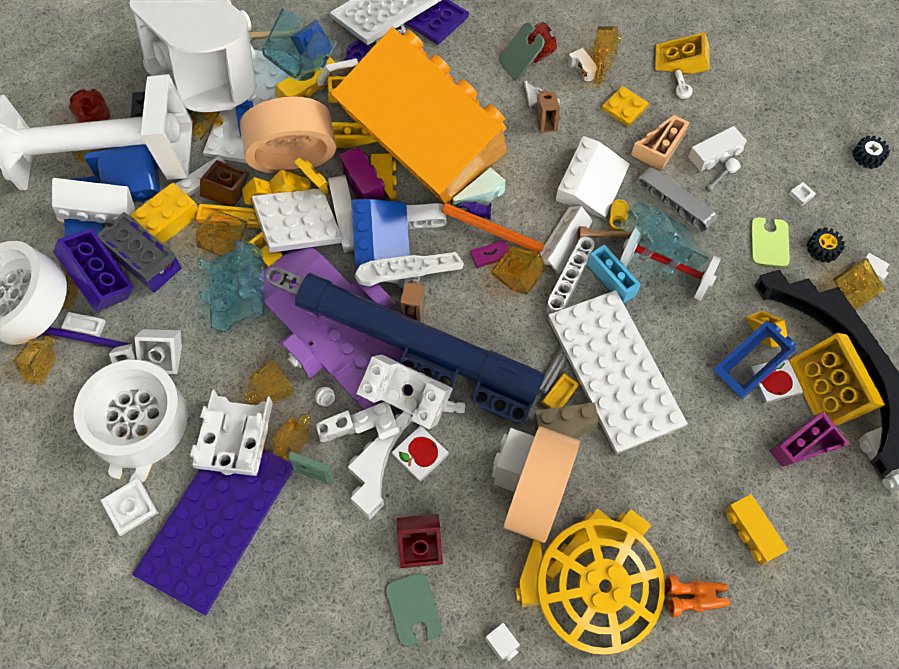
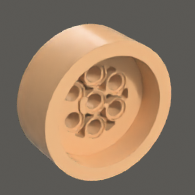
M281 97L267 100L250 108L240 120L245 160L249 166L261 172L277 174L280 170L291 173L301 172L295 164L299 157L303 161L307 159L315 168L327 162L336 151L329 109L321 102L310 98Z
M542 426L538 427L503 528L542 543L546 542L564 494L580 440Z

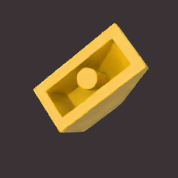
M762 310L746 316V320L754 332L764 322L768 321L770 324L774 322L782 330L779 333L785 338L787 337L785 320ZM770 337L761 342L771 348L779 346Z

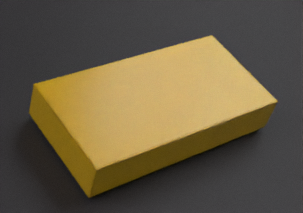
M563 374L541 401V404L547 409L564 407L580 384L566 374Z

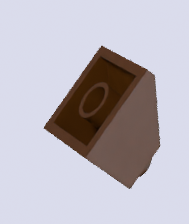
M216 160L200 179V196L226 206L234 207L243 193L242 188L246 184L249 171Z

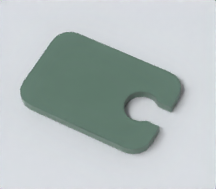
M525 23L500 57L501 64L514 79H519L544 47L545 42L540 34H537L532 44L528 43V36L535 30L531 23Z
M424 574L411 575L392 581L387 585L386 593L399 640L404 646L418 644L416 636L412 633V628L417 622H422L427 626L426 634L428 640L437 638L441 634L442 626L428 579Z

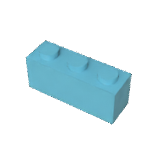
M605 244L590 253L587 266L610 292L617 291L623 304L637 295L641 284Z

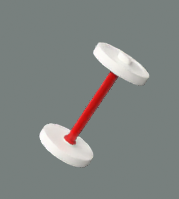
M638 223L630 239L627 238L624 243L623 249L625 250L620 262L627 268L634 253L637 252L700 279V285L694 299L701 301L708 286L712 287L717 277L714 273L721 258L713 256L706 272H700L640 246L639 241L645 226Z

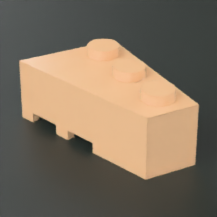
M673 115L659 125L655 131L649 132L641 141L635 142L631 156L662 171L684 138L690 122Z

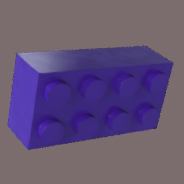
M92 228L57 240L53 253L95 312L129 298L134 287Z

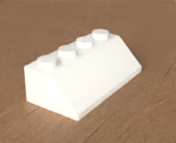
M53 178L52 207L59 218L114 224L113 221L123 212L130 216L135 210L127 186Z

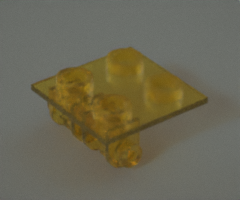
M193 111L190 116L193 123L192 134L201 140L212 123L216 126H221L223 118L219 115L220 111Z

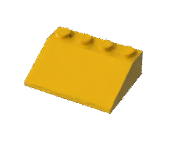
M836 333L789 360L813 415L823 411L835 426L866 415L885 405L846 334Z

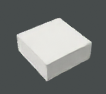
M802 182L792 189L789 195L802 206L814 198L816 193Z

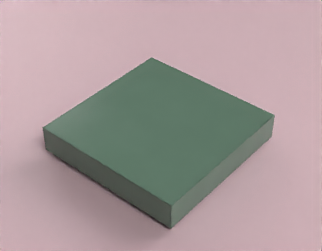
M291 451L288 459L295 472L327 484H332L334 475L330 465Z

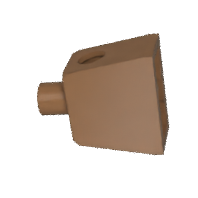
M543 90L537 96L536 107L540 133L554 132L558 129L560 106L555 92Z

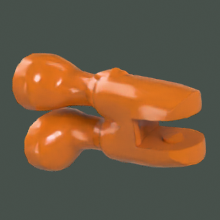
M676 575L666 576V596L685 594L694 596L690 599L669 597L667 599V607L671 617H679L684 610L692 609L693 611L703 612L705 610L730 606V599L716 598V592L728 591L727 584L701 582L699 580L681 583Z

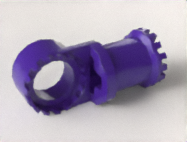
M464 201L457 205V208L465 207L469 210V213L476 216L487 217V219L491 218L492 203L486 205Z

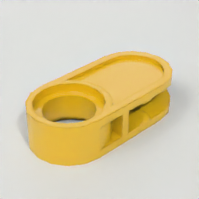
M617 199L612 203L609 217V229L611 231H624L626 228L629 207L624 200ZM619 221L623 226L615 227L613 222Z

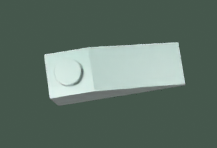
M489 168L453 198V206L457 207L460 202L464 201L480 204L491 201L497 196L500 197L505 191L506 180L492 168Z

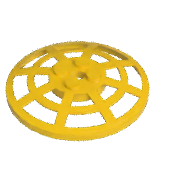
M590 519L575 523L564 529L546 548L537 573V594L546 621L566 643L592 654H612L633 647L650 633L662 611L665 598V581L659 558L653 547L635 529L614 520ZM594 526H612L628 533L622 544L612 539H598ZM585 528L589 541L576 547L569 556L557 550L558 546L569 535ZM635 538L649 551L655 562V569L646 571L640 558L631 550ZM606 545L620 549L615 560L603 559L600 546ZM589 548L592 549L593 561L585 566L575 561L582 552ZM627 555L635 562L640 573L628 575L622 566ZM553 557L563 564L559 577V592L546 594V573L549 562ZM569 569H572L579 574L577 588L567 590V576ZM659 577V599L656 611L653 614L645 608L649 593L648 580ZM604 579L609 583V589L606 592H602L599 588L600 582ZM642 582L641 600L637 603L630 598L631 585ZM580 597L587 606L582 617H579L574 611L569 599ZM562 601L567 614L577 623L570 634H567L556 622L548 603ZM626 605L634 613L626 621L618 625L616 611ZM596 612L607 614L609 627H598L589 624ZM639 616L649 622L647 627L637 637L621 645L620 631L631 626ZM586 629L597 634H611L612 647H593L577 640Z

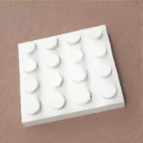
M319 188L252 196V204L269 253L342 243V235L326 196Z

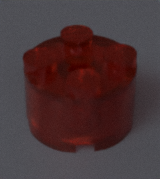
M544 22L534 25L535 30L528 36L529 44L534 42L537 34H540L545 42L544 47L533 60L534 63L551 55L557 49L556 38L551 36L550 31L552 30Z
M81 89L70 97L69 109L77 123L103 121L111 117L110 110L102 94L96 89H91V91Z

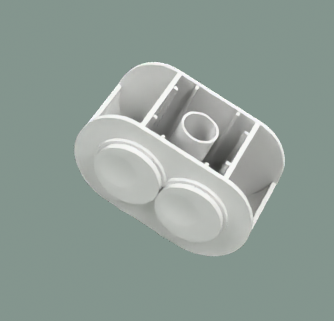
M130 0V8L134 13L144 56L143 64L145 70L151 76L169 74L187 109L198 112L222 111L238 106L251 97L256 87L253 68L255 52L250 44L249 37L251 21L244 10L239 11L231 4L230 0Z

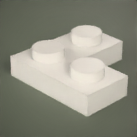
M387 402L377 404L351 415L357 434L376 427L378 435L382 440L400 432L390 404Z

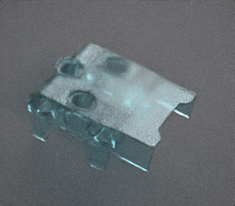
M643 202L633 204L627 212L629 217L619 225L620 229L627 231L634 223L644 238L643 240L647 243V249L638 259L647 262L655 251L672 258L673 260L663 269L668 274L673 273L680 263L698 270L709 259L698 247L684 224Z
M236 240L235 250L210 262L198 258V267L209 271V295L199 291V301L210 305V328L226 332L231 329L233 324L251 316L259 318L265 315L263 255L257 245L252 243L245 245L242 241Z

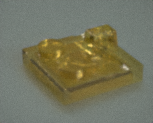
M868 258L861 259L833 279L855 310L885 290Z

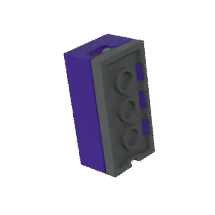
M125 212L113 221V226L110 228L106 226L97 234L111 256L153 293L182 269L175 254Z

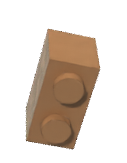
M415 282L405 283L400 302L401 314L421 322L425 305L423 285Z

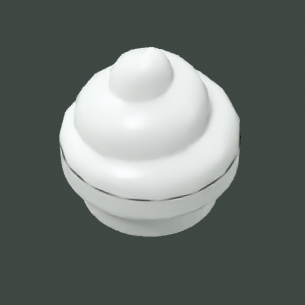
M330 387L318 388L315 394L316 402L322 406L331 405L335 400L334 391Z

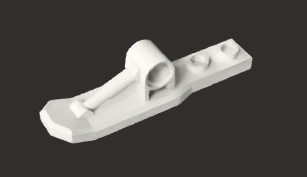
M456 252L429 256L411 255L380 259L360 265L355 278L359 285L370 287L379 282L398 284L404 290L405 283L415 282L419 284L420 276L459 270L463 268L464 263Z

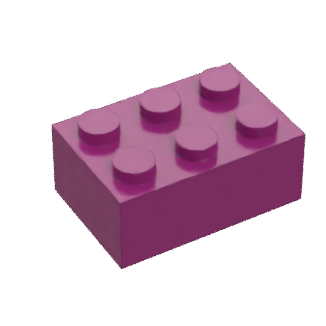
M358 146L339 154L343 175H346L347 183L357 199L384 200L386 198L383 190L385 188L384 182L381 178L378 179L374 165L369 164L366 152H362Z

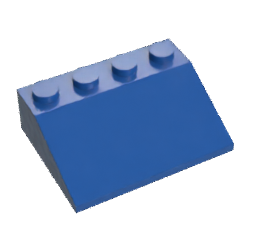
M375 199L352 200L355 274L360 265L369 261L410 256L406 203Z

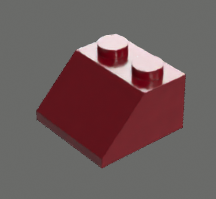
M439 514L397 518L401 568L443 564Z

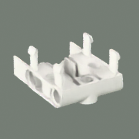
M212 390L208 408L203 406L200 416L203 418L197 446H192L190 457H193V467L196 469L220 471L225 475L236 473L256 476L260 466L273 405L270 396L267 397V402L249 405L229 402L226 397L218 396L215 390ZM215 438L213 443L207 444L210 439ZM256 443L253 448L247 449L249 444ZM231 460L227 466H222L224 461Z

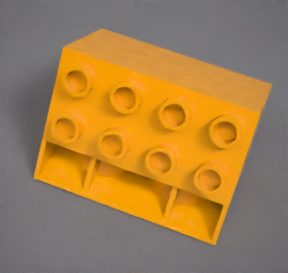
M392 26L331 94L352 119L442 203L451 204L456 195L507 152L504 131L507 128L503 124L505 118L490 103L482 109L480 102L475 98L478 93L467 81L461 79L455 84L453 77L448 73L451 70L441 57L434 54L428 59V55L422 49L424 46L423 42L411 30L407 29L402 35Z

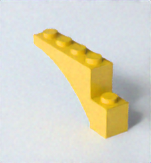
M599 509L594 514L590 511L584 518V520H612ZM632 509L627 514L622 512L616 520L635 529L642 536L651 526ZM594 526L598 539H612L622 544L628 533L612 526ZM585 528L571 534L570 537L573 540L568 545L564 543L559 551L569 556L576 547L589 541ZM635 538L633 542V545L635 546L639 542L637 538ZM592 549L585 550L575 560L592 552ZM550 560L546 573V579L549 582L561 572L563 564L558 560Z

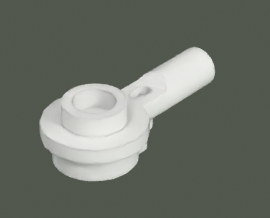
M676 70L675 76L678 82L676 94L680 99H687L692 95L693 90L691 86L685 84L681 70Z

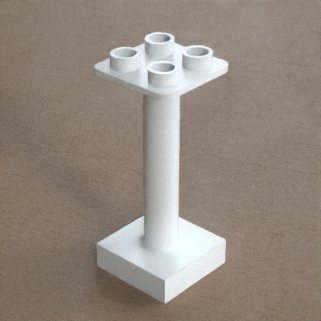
M169 74L147 77L143 117L29 128L6 96L0 95V168L4 178L8 181L11 180L22 191L27 190L33 155L146 144L167 180L188 178L193 121Z

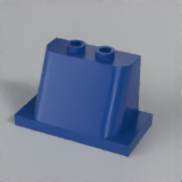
M146 144L85 153L86 162L95 176L99 175L101 184L127 186L133 202H144L160 192L158 171L160 167Z

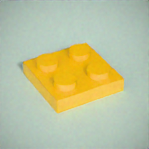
M622 86L602 105L601 110L629 127L649 107V102Z
M299 157L295 164L326 196L330 192L327 187L329 183L319 172L317 173L307 159L303 161Z

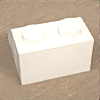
M142 329L135 336L137 360L153 363L162 368L167 374L177 375L182 349L181 330Z

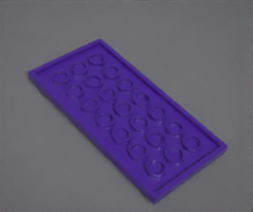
M249 444L247 449L253 448L255 444ZM263 449L256 476L236 473L225 475L220 471L200 469L132 575L206 616L294 470L291 463ZM231 460L224 461L222 466H227Z

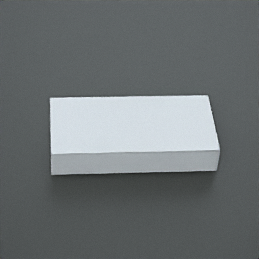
M68 312L61 329L99 337L106 321L101 318Z

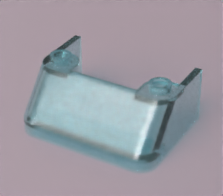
M282 8L263 46V56L293 78H299L323 69L337 42L314 31L302 55L298 52L290 37L299 31L304 19Z

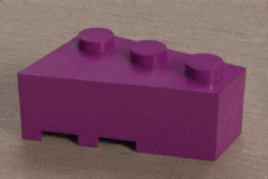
M822 411L809 418L773 447L770 452L780 465L784 467L839 449L850 443Z

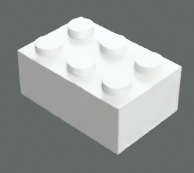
M513 428L510 429L509 434H504L500 453L497 452L493 463L492 477L495 478L494 485L513 492L516 491L535 436Z

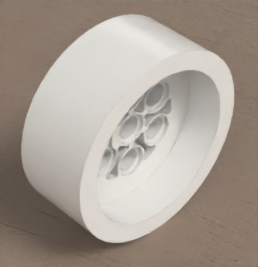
M20 241L0 243V341L11 345L29 342L47 330L58 316L67 290L66 277L61 266L33 247Z
M123 360L102 368L84 384L74 406V423L81 439L104 461L123 468L146 466L167 456L180 442L188 419L185 399L170 376L159 366L143 360ZM150 398L148 402L143 403L146 399ZM159 414L155 419H152L153 415ZM135 415H138L135 420H132ZM118 416L115 421H112L114 417ZM147 430L145 435L140 436L143 431ZM123 432H127L125 436L120 437Z

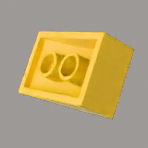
M705 32L656 44L655 69L669 72L681 70L682 73L690 74L710 70L709 43Z

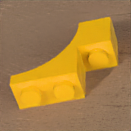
M280 170L269 182L253 177L242 188L245 204L253 206L252 196L306 191L312 189L308 178Z

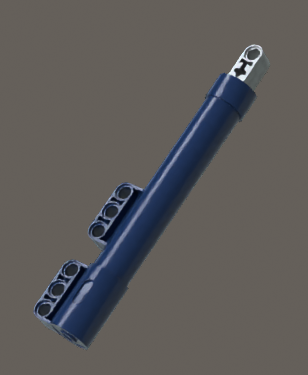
M271 267L267 271L266 279L274 288L296 297L295 306L315 315L325 316L403 350L404 353L399 363L411 362L414 365L413 370L420 373L427 369L432 373L430 378L437 381L443 377L450 380L449 387L451 388L458 374L475 381L477 386L472 395V403L482 410L516 424L523 422L527 418L545 373L495 351H487L332 284V281L309 272L305 278H302L279 267ZM275 274H281L280 280L272 281V277ZM297 282V284H298L297 287L294 286V287L292 288V287L290 286L291 283H292V284H295V283ZM483 393L486 396V402L478 403L475 398L476 395ZM496 401L504 403L505 408L503 411L495 410L494 403ZM514 409L522 411L523 417L518 420L513 417Z

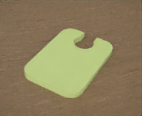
M758 217L753 219L751 223L753 262L757 265L786 267L790 261L788 224L784 220L774 219L776 231L768 232L764 228L766 218Z

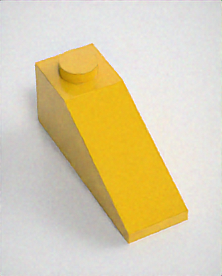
M533 540L519 581V588H515L516 601L521 602V607L540 605L537 594V573L542 559L541 544L537 540Z

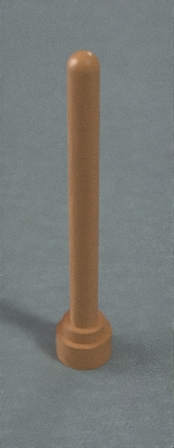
M579 226L577 229V240L579 241L582 237L630 239L633 231L591 230L587 226ZM643 232L641 239L660 240L663 238V234L661 232Z

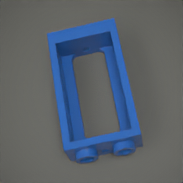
M766 321L713 370L744 399L796 352L794 346L797 344L789 336L785 338L779 332L782 330L774 322L770 324ZM767 337L772 338L781 347V351L744 385H739L729 375L730 370Z

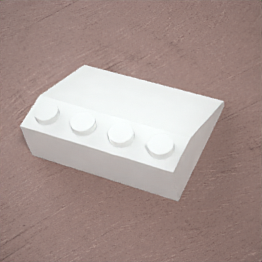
M583 136L560 183L556 201L571 207L582 206L587 213L606 219L630 164L601 142Z

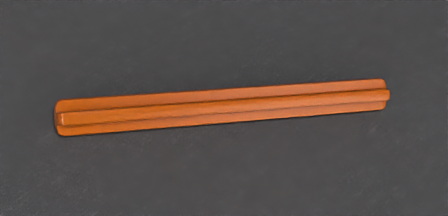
M445 203L442 208V213L536 253H540L543 250V243L453 205Z

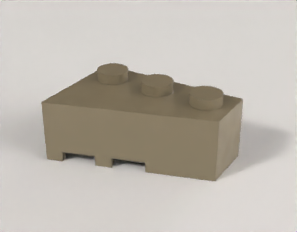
M595 402L535 410L534 414L536 432L538 427L542 426L575 439L595 430L599 423Z

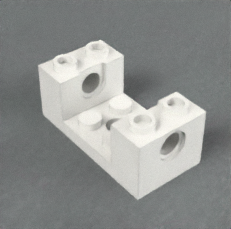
M384 355L372 356L356 394L374 403L383 400L412 414L411 421L431 429L438 424L453 388ZM406 384L412 386V395L404 393V386Z

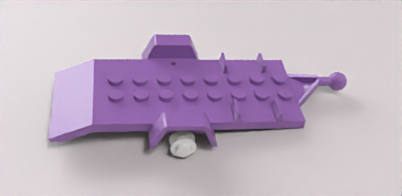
M308 247L290 250L245 285L290 331L288 335L278 342V345L284 346L290 352L288 353V361L294 368L297 366L301 368L302 365L309 378L324 368L362 410L385 402L380 400L374 403L356 393L372 356L384 355L400 362L404 351L325 316L315 315L295 306L296 297L274 288L266 279V273L271 267H279L302 278H305L311 272L332 281L334 285L394 310L389 295L378 283L369 287L359 285L357 280L350 284L323 255L314 248ZM275 274L272 277V281L280 280L281 274ZM297 282L295 284L291 283L290 286L293 288L294 286L297 287L298 284ZM405 362L403 364L411 369H413L414 367L413 363L411 362ZM409 384L404 386V393L406 395H412L413 388Z

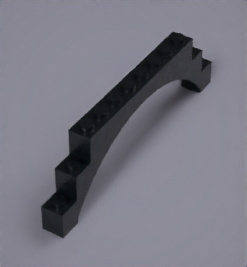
M780 269L760 275L755 288L763 300L769 299L795 308L814 318L834 334L848 335L885 403L884 406L880 407L882 430L879 449L870 463L881 480L899 474V371L889 356L884 352L879 342L874 338L867 325L859 317L839 287L818 292L816 286L813 285L809 278L789 284Z

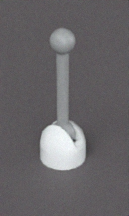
M730 158L724 165L725 171L712 184L707 185V190L712 191L714 186L727 173H735L740 168V163L735 158Z

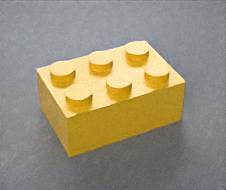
M172 182L130 214V216L164 244L196 219L198 207L186 193Z

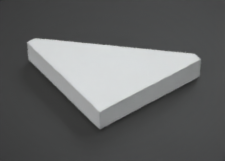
M526 80L524 81V89L528 107L536 108L537 96L543 90L533 87Z

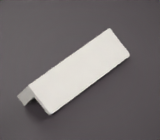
M582 206L568 207L544 245L543 250L537 256L535 261L538 265H550L557 274H561L578 243V227L587 226L589 228L592 223V219Z

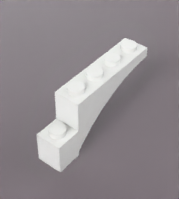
M404 411L402 414L398 413L395 416L399 433L382 440L378 435L373 442L370 441L363 449L364 451L359 456H354L349 462V472L363 485L362 487L358 486L352 492V504L369 520L384 506V501L381 498L384 469L396 441L412 422L411 414Z

